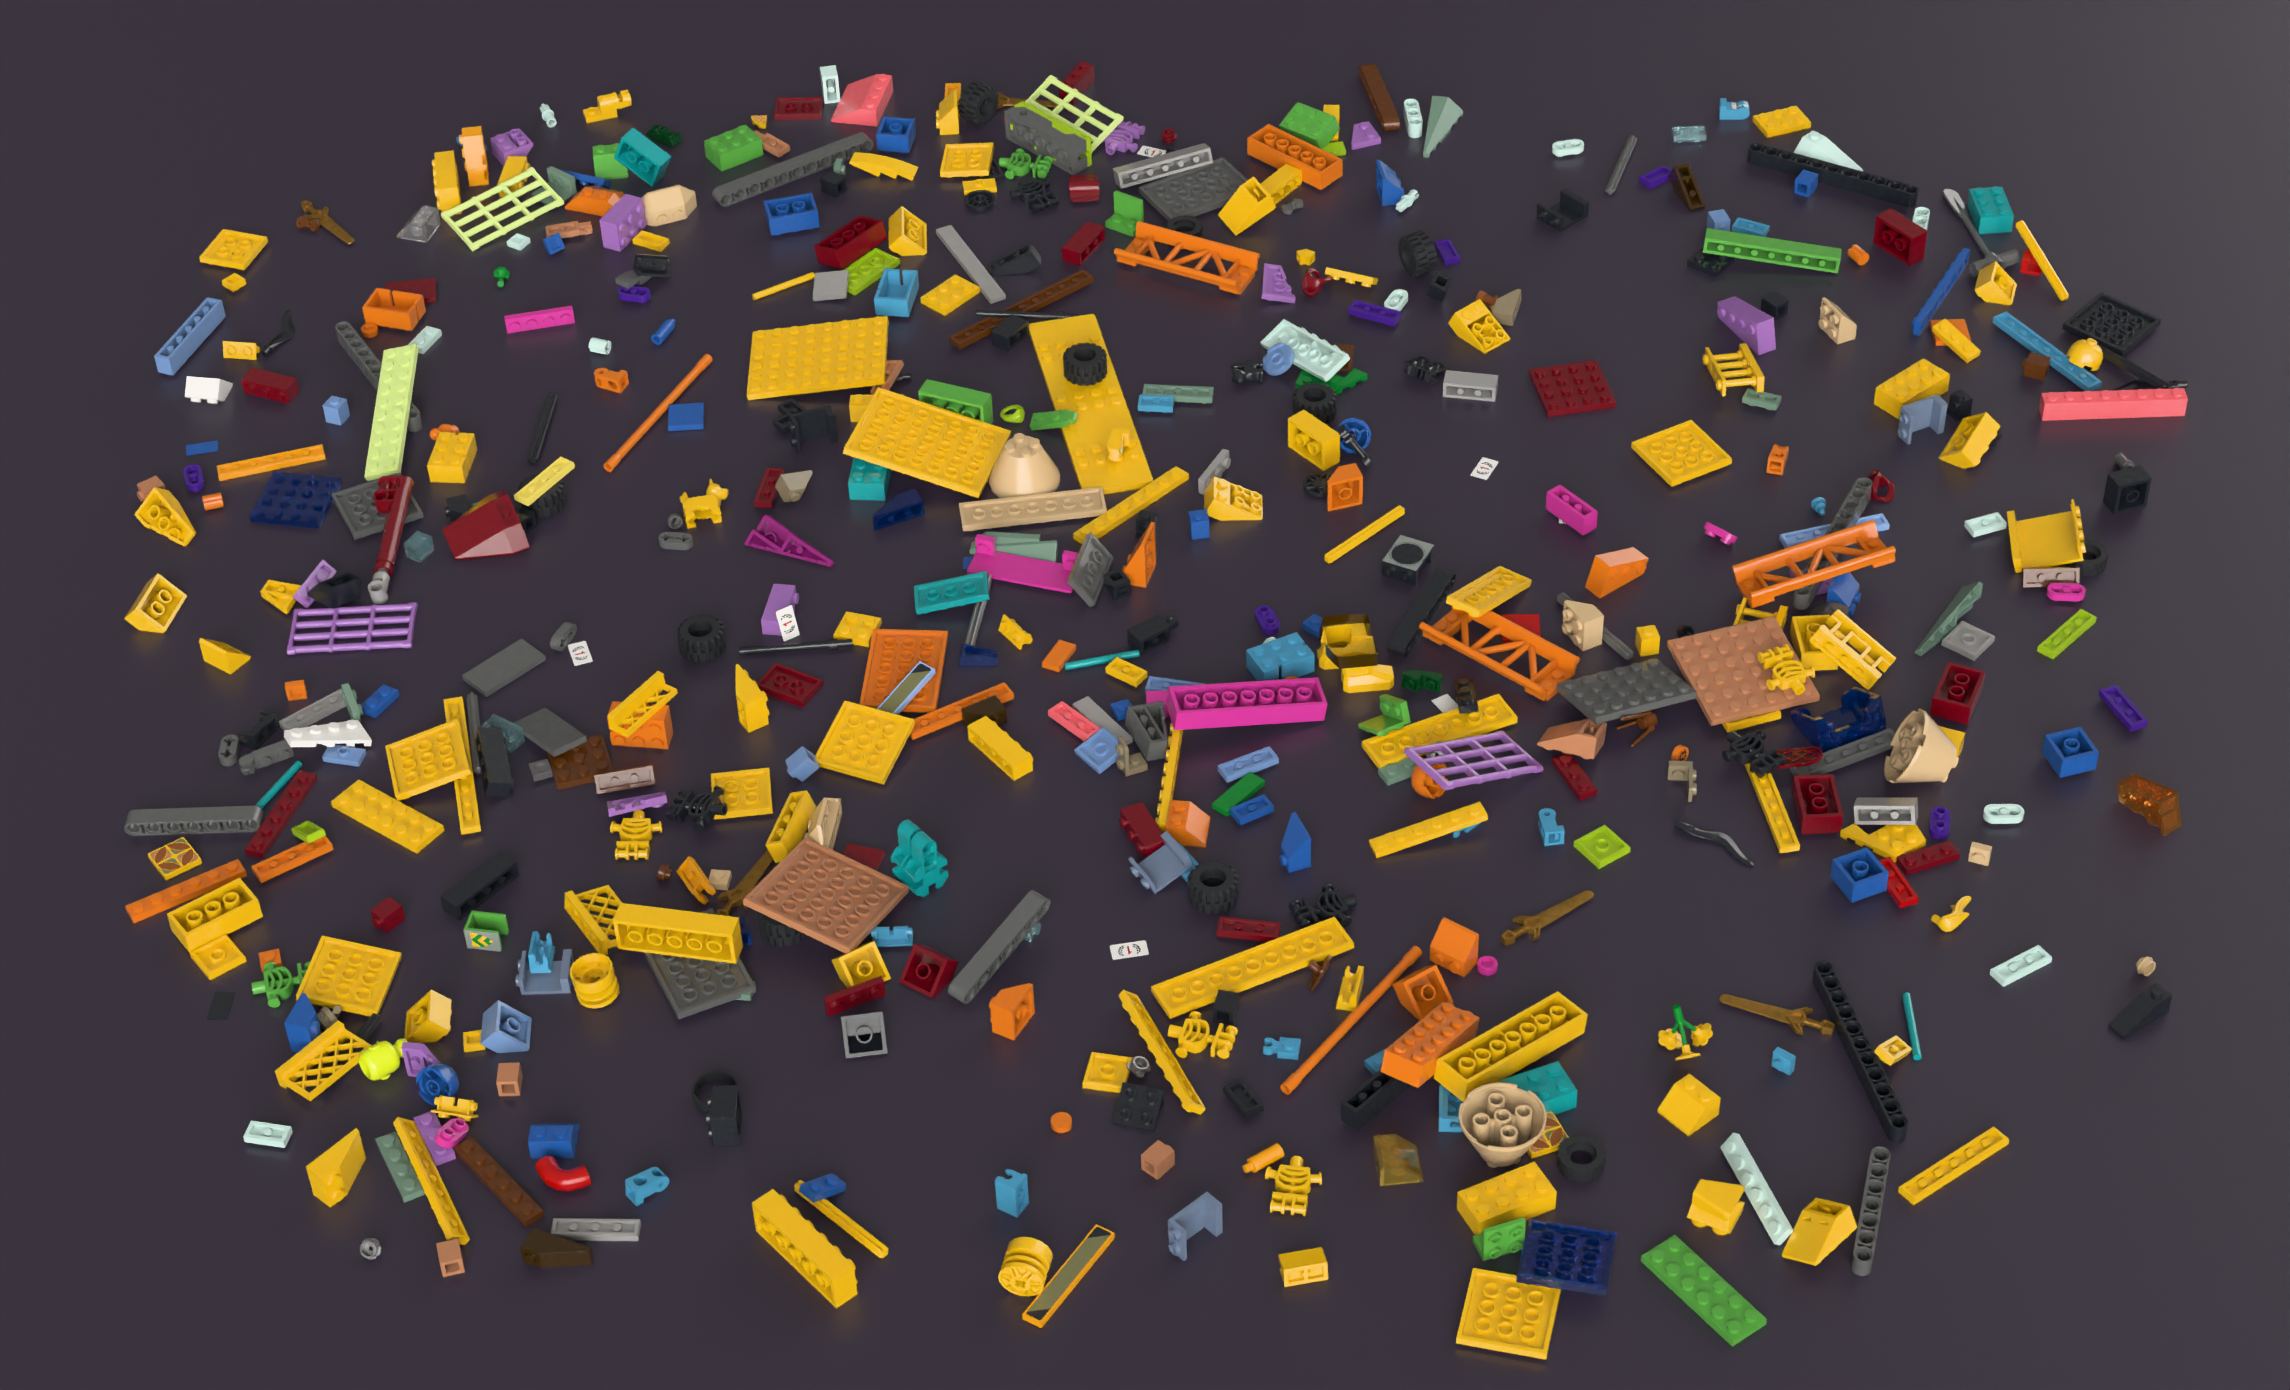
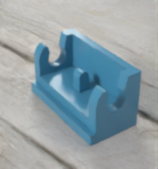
M532 932L528 953L531 974L551 973L555 946H553L550 933H547L546 941H541L539 932Z
M1439 1085L1438 1132H1462L1459 1124V1108L1463 1102L1455 1095H1451V1092L1443 1085Z
M1006 1169L1005 1172L1008 1176H1012L1011 1179H1005L1000 1176L995 1179L997 1209L1018 1218L1029 1204L1027 1174H1020L1014 1170Z

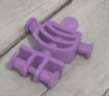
M1123 120L1116 127V130H1113L1103 140L1107 154L1113 155L1116 151L1126 152L1129 149L1132 153L1136 152L1138 145L1133 143V138L1139 140L1140 135H1143L1145 132V126H1138L1137 123L1132 125L1130 121L1126 123Z

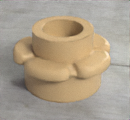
M2148 956L2140 958L2136 963L2137 973L2149 976L2155 970L2156 963Z

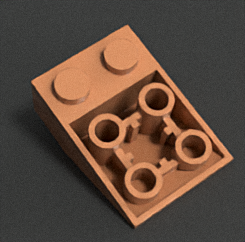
M1588 718L1548 727L1537 745L1547 750L1562 751V753L1567 755L1574 754L1584 759H1594L1604 745L1607 723L1595 724Z

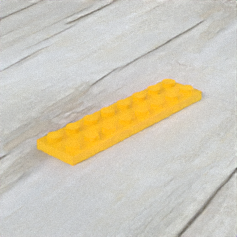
M1496 694L1477 701L1479 710L1477 712L1459 714V709L1456 708L1409 724L1401 729L1389 731L1384 736H1375L1363 740L1362 748L1377 768H1381L1409 758L1404 753V749L1407 747H1418L1440 741L1462 739L1467 736L1483 735L1517 723L1518 717L1500 694Z

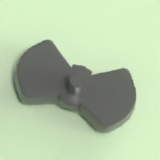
M1293 198L1289 204L1282 205L1281 210L1283 214L1291 215L1295 209L1303 208V201L1299 198Z

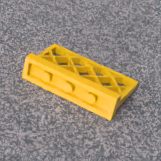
M606 885L576 895L573 891L565 892V910L595 950L600 954L606 955L609 948L617 946L616 939L610 940L608 938V935L616 936L615 930L612 929L614 926L613 919L603 917L604 914L615 916L617 910L607 908L608 905L619 907L620 903H622L611 887ZM607 893L609 897L604 898L598 895ZM586 899L590 900L591 902L590 904L581 902V900ZM595 902L603 903L604 906H603V907L596 906V905H594V903H595ZM590 911L600 912L599 916L592 915ZM599 923L609 924L608 928L601 927Z
M337 1021L276 1069L275 1074L281 1087L284 1089L289 1087L307 1100L312 1101L359 1063L358 1058L361 1052L353 1053L354 1048L363 1047V1050L372 1045L346 1030L344 1024ZM347 1039H350V1043L342 1044ZM349 1049V1054L339 1055L340 1050ZM335 1051L334 1056L326 1057L328 1054ZM348 1060L345 1065L337 1066L338 1061ZM333 1062L332 1067L323 1068V1063ZM316 1064H319L318 1069H311ZM332 1073L330 1077L322 1078V1074ZM318 1075L317 1079L307 1081V1076ZM303 1077L301 1082H295L298 1078ZM316 1086L310 1093L306 1091V1087Z

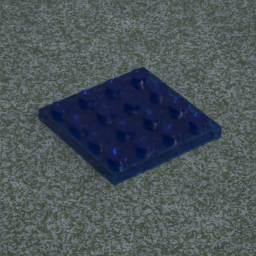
M273 472L249 516L250 521L319 529L333 503L331 494L340 490L343 484L342 478Z
M1529 1219L1516 1282L1607 1296L1617 1232Z

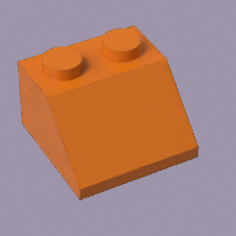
M1356 463L1339 466L1327 481L1328 512L1363 504V475Z
M1170 800L1165 827L1166 831L1182 846L1206 848L1210 816L1190 801Z
M1443 917L1430 945L1429 960L1455 974L1465 977L1478 961L1479 934Z
M1437 965L1425 966L1392 984L1400 1003L1418 1021L1423 1019L1442 1002L1453 1003Z
M1027 983L1002 989L995 997H992L989 1008L991 1009L990 1022L992 1023L993 1033L1011 1040L1016 1039L1035 1014L1033 984Z

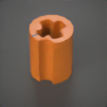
M1857 244L1852 245L1847 251V255L1860 266L1866 264L1869 260V254Z
M221 492L202 496L205 511L224 507Z

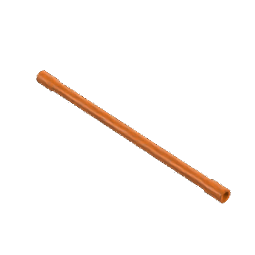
M705 354L696 363V366L617 452L604 463L603 467L606 471H613L621 459L669 408V405H672L696 377L710 365L713 359L709 354Z
M1413 946L1309 1058L1281 1084L1282 1092L1287 1095L1291 1094L1301 1083L1302 1079L1407 968L1417 961L1422 955V950L1419 947Z

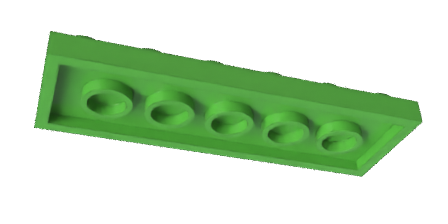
M1673 1235L1641 1256V1262L1732 1347L1766 1325L1767 1319L1676 1235Z

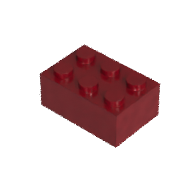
M1890 208L1876 216L1873 244L1911 266L1924 259L1928 231Z
M1948 662L1933 695L1930 715L1968 725L1982 693L1986 671Z
M1833 774L1793 776L1791 794L1801 835L1840 833L1843 812Z

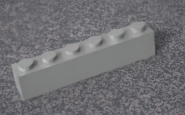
M1202 143L1113 168L1115 183L1122 189L1213 163L1211 149L1208 145Z

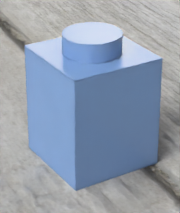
M1724 209L1708 212V228L1730 231L1731 220Z
M331 395L323 404L325 419L328 423L341 426L350 416L347 399Z
M803 746L785 760L789 775L793 778H798L802 782L820 768L815 755Z

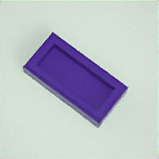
M1663 165L1640 176L1639 182L1651 189L1670 180L1669 174L1671 169Z
M1450 239L1434 242L1436 252L1444 266L1460 263V256Z

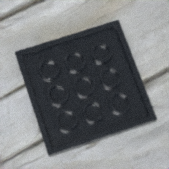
M2101 292L2064 322L2062 329L2085 340L2088 338L2094 339L2102 346L2120 356H2124L2160 325L2161 319Z

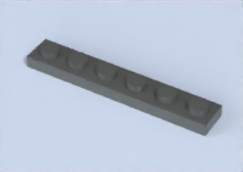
M1889 728L1824 752L1823 758L1813 765L1790 768V772L1794 776L1826 774L1892 749L1893 746L1890 744L1895 733Z

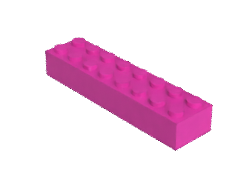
M1318 677L1171 686L1168 689L1166 701L1174 730L1324 721L1327 709V701Z

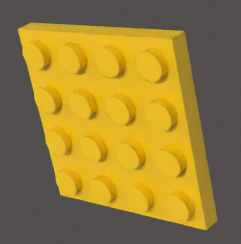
M1692 420L1631 443V448L1671 487L1732 464V458Z
M844 701L815 755L818 765L822 768L884 785L915 726V720Z
M458 719L385 746L394 793L398 801L408 799L414 795L472 774L461 724Z
M321 936L296 994V1001L302 993H305L311 1004L326 1006L328 1008H334V1006L338 1005L342 1011L369 1017L373 1013L378 1015L401 961L402 953Z
M1473 1268L1456 1337V1344L1546 1360L1562 1283Z

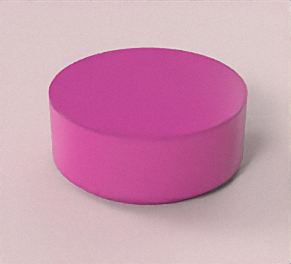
M1482 956L1478 959L1477 971L1480 974L1490 976L1497 972L1498 962L1494 957Z

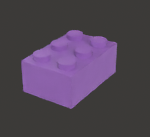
M625 194L599 220L604 248L621 252L646 227L647 221L645 219L643 198Z

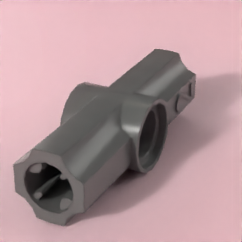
M2016 249L2000 254L1990 252L1984 259L1969 264L1970 273L1973 277H1977L1979 270L1995 261L2005 269V267L2020 262L2019 253Z

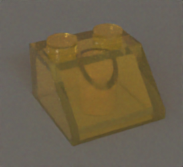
M1396 1134L1374 1136L1373 1154L1380 1186L1423 1182L1416 1145Z

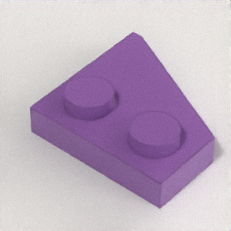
M1369 121L1354 124L1351 142L1352 150L1381 144V137Z
M403 1042L401 1049L408 1076L417 1077V1074L426 1066L440 1063L425 1044Z

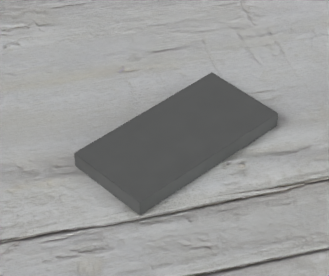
M1091 532L1086 534L1067 580V583L1089 607L1095 605L1104 583L1103 574L1108 573L1114 558Z
M521 638L469 670L462 677L466 683L485 697H488L544 662L546 658L543 653Z
M543 708L513 722L514 729L554 757L587 742L586 735L547 708Z

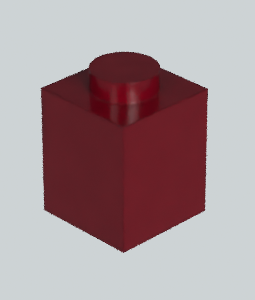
M387 897L370 910L372 924L377 929H381L386 933L405 920L402 905L390 897Z

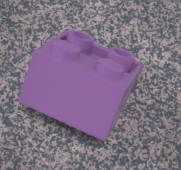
M520 128L512 129L509 132L490 138L492 153L503 166L508 156L526 157L533 147V142Z

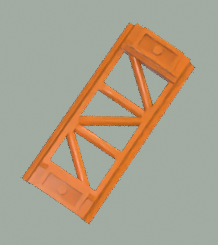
M1141 221L1137 222L1135 238L1125 250L1119 248L1114 250L1117 262L1132 266L1141 264L1218 285L1220 290L1240 295L1255 277L1260 253ZM1156 241L1175 246L1164 260H1160L1154 245ZM1187 249L1196 252L1172 261L1180 250ZM1148 250H1150L1152 257L1145 256ZM1202 258L1194 269L1181 266L1182 264ZM1210 258L1214 259L1220 276L1201 271ZM1221 259L1234 262L1227 272Z
M1870 520L1733 565L1732 571L1740 593L1743 597L1747 598V603L1752 609L1775 601V596L1869 565L1877 568L1896 561V550L1894 546L1886 547L1878 536L1875 521ZM1856 543L1859 549L1849 548L1845 546ZM1831 552L1856 556V558L1839 563ZM1824 555L1832 566L1817 570ZM1814 557L1807 574L1803 575L1796 563ZM1787 566L1791 569L1795 578L1767 574L1766 572ZM1766 581L1774 582V583H1777V584L1768 586V584L1766 583Z
M1452 607V610L1433 626L1421 622L1419 625L1424 637L1439 645L1445 644L1525 687L1527 693L1542 701H1549L1558 693L1556 691L1558 683L1571 680V677L1575 675L1576 666L1580 660L1578 656L1491 610L1480 617H1472L1467 612ZM1474 620L1491 629L1469 647L1468 623ZM1459 630H1461L1462 643L1452 638ZM1499 634L1514 641L1481 648L1495 635ZM1517 649L1501 663L1486 656ZM1526 651H1528L1530 679L1508 668L1510 664ZM1536 654L1551 661L1538 673Z

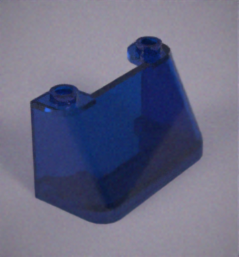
M1853 687L1842 694L1841 708L1814 718L1811 717L1807 709L1797 708L1790 711L1792 721L1815 747L1822 749L1824 753L1885 730L1886 718L1882 696Z

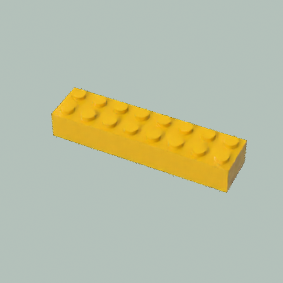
M1557 991L1437 1059L1434 1079L1464 1102L1468 1094L1474 1089L1486 1084L1498 1083L1500 1080L1511 1076L1585 1032L1588 1014Z

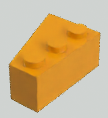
M481 126L462 128V135H459L460 145L463 144L464 147L462 148V157L466 160L464 168L468 174L469 187L489 185L488 162Z

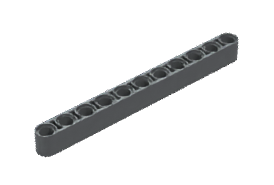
M859 132L720 185L713 190L712 196L721 206L726 207L831 167L835 164L836 158L843 159L844 162L851 159L855 152L867 153L873 149L874 142L865 133Z
M342 321L337 323L335 329L338 342L376 391H378L382 363L349 322ZM411 401L407 430L409 432H417L422 429V421L419 410Z
M1862 477L1855 481L1825 535L1856 525L1871 499L1872 481L1869 478ZM1831 552L1837 559L1839 553ZM1824 555L1817 570L1832 566ZM1814 557L1810 559L1808 565L1803 571V575L1807 574ZM1823 581L1794 590L1793 606L1800 610L1807 609Z

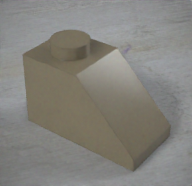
M1516 289L1498 298L1495 306L1492 305L1490 312L1499 324L1513 326L1522 301L1521 289Z
M808 470L781 474L775 487L784 502L800 500L813 472Z

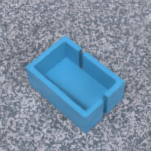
M884 269L874 297L876 315L909 317L919 289L918 271L903 270V285H901L900 269Z
M1297 632L1247 649L1246 667L1257 681L1279 680L1280 666L1281 680L1288 676L1300 677L1314 672V653L1307 644L1305 645V642Z

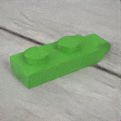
M1071 410L1033 413L1030 428L1034 431L1068 427L1069 424L1076 423L1078 413Z

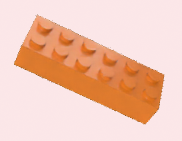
M1267 124L1247 138L1248 155L1277 169L1285 164L1301 169L1302 181L1317 189L1322 190L1343 176V159L1270 124Z
M1442 1002L1385 1049L1380 1072L1419 1088L1435 1074L1437 1059L1476 1038L1480 1017L1473 1015L1470 1011L1456 1008L1451 1003Z

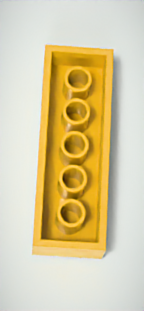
M620 903L613 919L618 949L736 964L743 948L739 917Z
M772 1189L752 1202L756 1231L835 1308H838L857 1295L856 1284L858 1282L855 1277L856 1267L853 1261L849 1258L846 1259L836 1245L830 1244L827 1237L822 1232L819 1233L810 1220H805L796 1207L789 1205L782 1194L779 1195Z

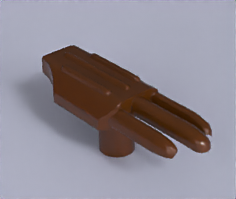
M1330 955L1319 963L1311 960L1307 965L1313 971L1312 979L1308 985V989L1311 991L1315 989L1326 973L1332 959Z

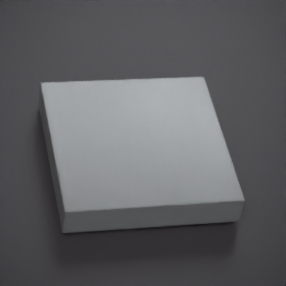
M840 270L815 273L813 300L823 301L847 298L849 271Z
M1961 621L1942 640L1941 645L1975 661L1995 641V636L1967 622Z

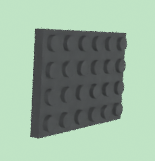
M1221 157L1213 160L1211 164L1179 172L1139 187V193L1169 221L1173 217L1180 215L1195 217L1225 206L1237 189L1248 180L1225 158Z
M1649 659L1645 662L1633 663L1625 667H1616L1613 670L1600 671L1597 674L1585 675L1573 680H1565L1556 686V691L1595 724L1697 698V691L1658 659Z
M713 908L708 909V910H705V911H702V912H699V913L715 914ZM643 952L678 1020L741 998V994L750 991L752 993L756 992V987L740 957L737 963L734 964Z

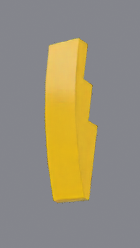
M855 152L849 164L877 177L883 173L896 179L897 175H900L911 181L919 168L898 159L871 153Z

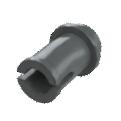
M2123 453L2115 455L2114 462L2119 465L2120 470L2134 467V463L2128 460Z

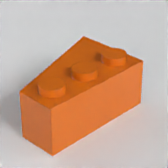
M1634 547L1595 555L1585 588L1597 597L1602 598L1643 575L1649 558Z

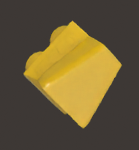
M1700 1179L1693 1192L1692 1204L1687 1218L1691 1219L1693 1225L1697 1227H1712L1713 1232L1717 1235L1731 1234L1743 1211L1745 1202L1739 1199L1746 1187L1738 1184Z

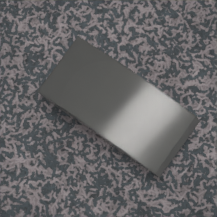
M630 270L619 275L615 280L616 284L630 289L635 284L643 285L651 276H638L634 270Z

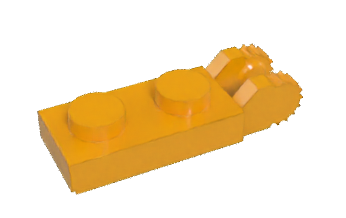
M688 856L676 872L691 894L699 902L706 905L709 900L702 893V890L705 889L711 895H714L716 890L709 883L710 881L694 858Z

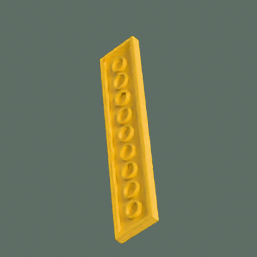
M1332 917L1151 986V992L1169 1019L1215 1002L1218 990L1235 993L1242 992L1307 967L1311 960L1317 963L1323 961L1328 955L1333 957L1354 949V942L1337 919Z

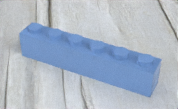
M207 297L154 355L159 373L174 375L226 317L222 300Z

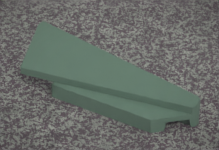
M989 531L982 534L995 537L997 552L1050 562L1057 561V540L1041 541L1038 534ZM974 541L971 542L969 550L970 554L973 555L976 554Z

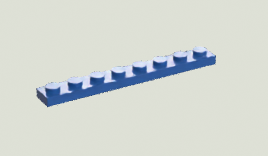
M1963 248L1961 253L1956 255L1955 261L1951 262L1949 270L1945 271L1943 279L1938 281L1937 288L1932 290L1930 298H1927L1924 307L1920 308L1918 316L1913 318L1911 326L1913 327L1914 335L1920 336L1968 265L1970 249Z

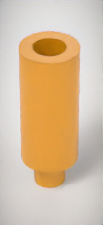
M1276 1143L1248 1158L1247 1163L1242 1168L1245 1173L1250 1171L1256 1173L1283 1158L1284 1151Z

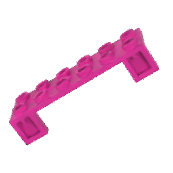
M977 534L975 538L976 554L967 569V574L986 571L987 575L990 574L992 576L991 579L1072 593L1073 588L1067 583V580L1077 558V552L1064 550L1062 554L1063 564L997 552L995 537Z

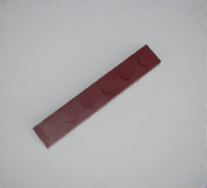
M301 770L297 772L245 847L246 855L264 859L318 780L317 774Z

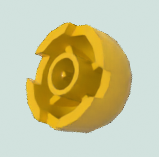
M2091 338L2077 340L2071 345L2066 356H2070L2069 361L2080 368H2084V366L2092 367L2091 371H2097L2103 360L2101 347L2097 345L2096 340Z

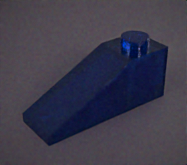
M916 489L897 494L872 515L873 529L877 531L925 515L924 501Z

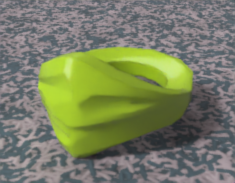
M1011 405L1000 412V417L1007 422L1022 423L1025 412L1020 405ZM1017 409L1015 413L1005 415L1007 411Z

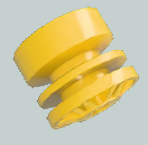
M590 953L579 957L572 964L570 977L575 987L577 999L581 1005L592 1009L602 1008L611 1004L617 998L619 983L612 961L608 956L600 953Z
M1031 1237L1014 1238L1008 1244L998 1275L999 1282L1006 1290L1019 1296L1029 1297L1041 1293L1053 1259L1052 1251L1040 1240Z

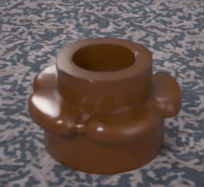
M661 864L656 879L661 880L662 883L665 880H670L673 869H670V864Z

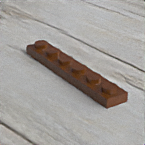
M472 1137L453 1147L455 1154L525 1227L544 1217V1211Z

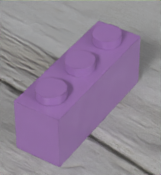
M773 584L761 618L763 634L782 636L776 611L792 605L795 613V604L799 602V593H796L795 585Z

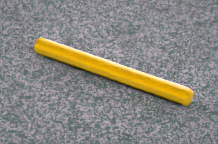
M2023 220L2016 222V229L2061 301L2068 299L2069 294L2026 223Z
M1398 505L1324 554L1325 562L1327 561L1328 564L1334 562L1405 514L1404 507Z
M799 1180L795 1183V1192L881 1259L888 1255L887 1246L826 1198L813 1203L799 1192L800 1185L805 1182Z

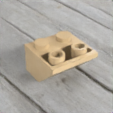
M1826 297L1822 298L1820 320L1818 322L1819 327L1837 345L1855 339L1857 325L1836 304Z
M1570 600L1564 601V610L1562 611V631L1564 634L1568 635L1573 643L1582 651L1601 645L1604 615L1592 604Z

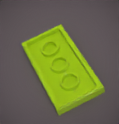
M875 247L843 269L849 271L847 292L857 295L880 279L885 268L894 269L900 265V259Z

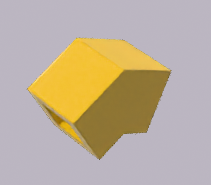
M1308 249L1296 251L1298 263L1310 266L1315 261V252Z

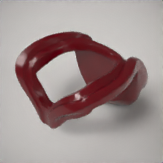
M1309 268L1302 281V291L1306 296L1314 297L1320 292L1323 284L1332 281L1333 278L1331 276L1321 278L1317 270Z
M1873 469L1868 476L1873 483L1871 499L1884 502L1891 501L1895 493L1894 483L1881 475L1879 470ZM1878 486L1889 487L1885 497L1877 496Z

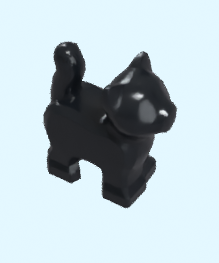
M1247 360L1244 363L1231 364L1233 372L1232 382L1243 384L1247 381L1263 384V361Z

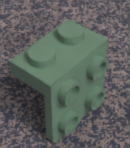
M553 166L547 168L549 180L547 184L563 201L577 193L574 176ZM543 187L532 193V197L542 193L545 189ZM551 195L540 200V202L546 205L555 201Z

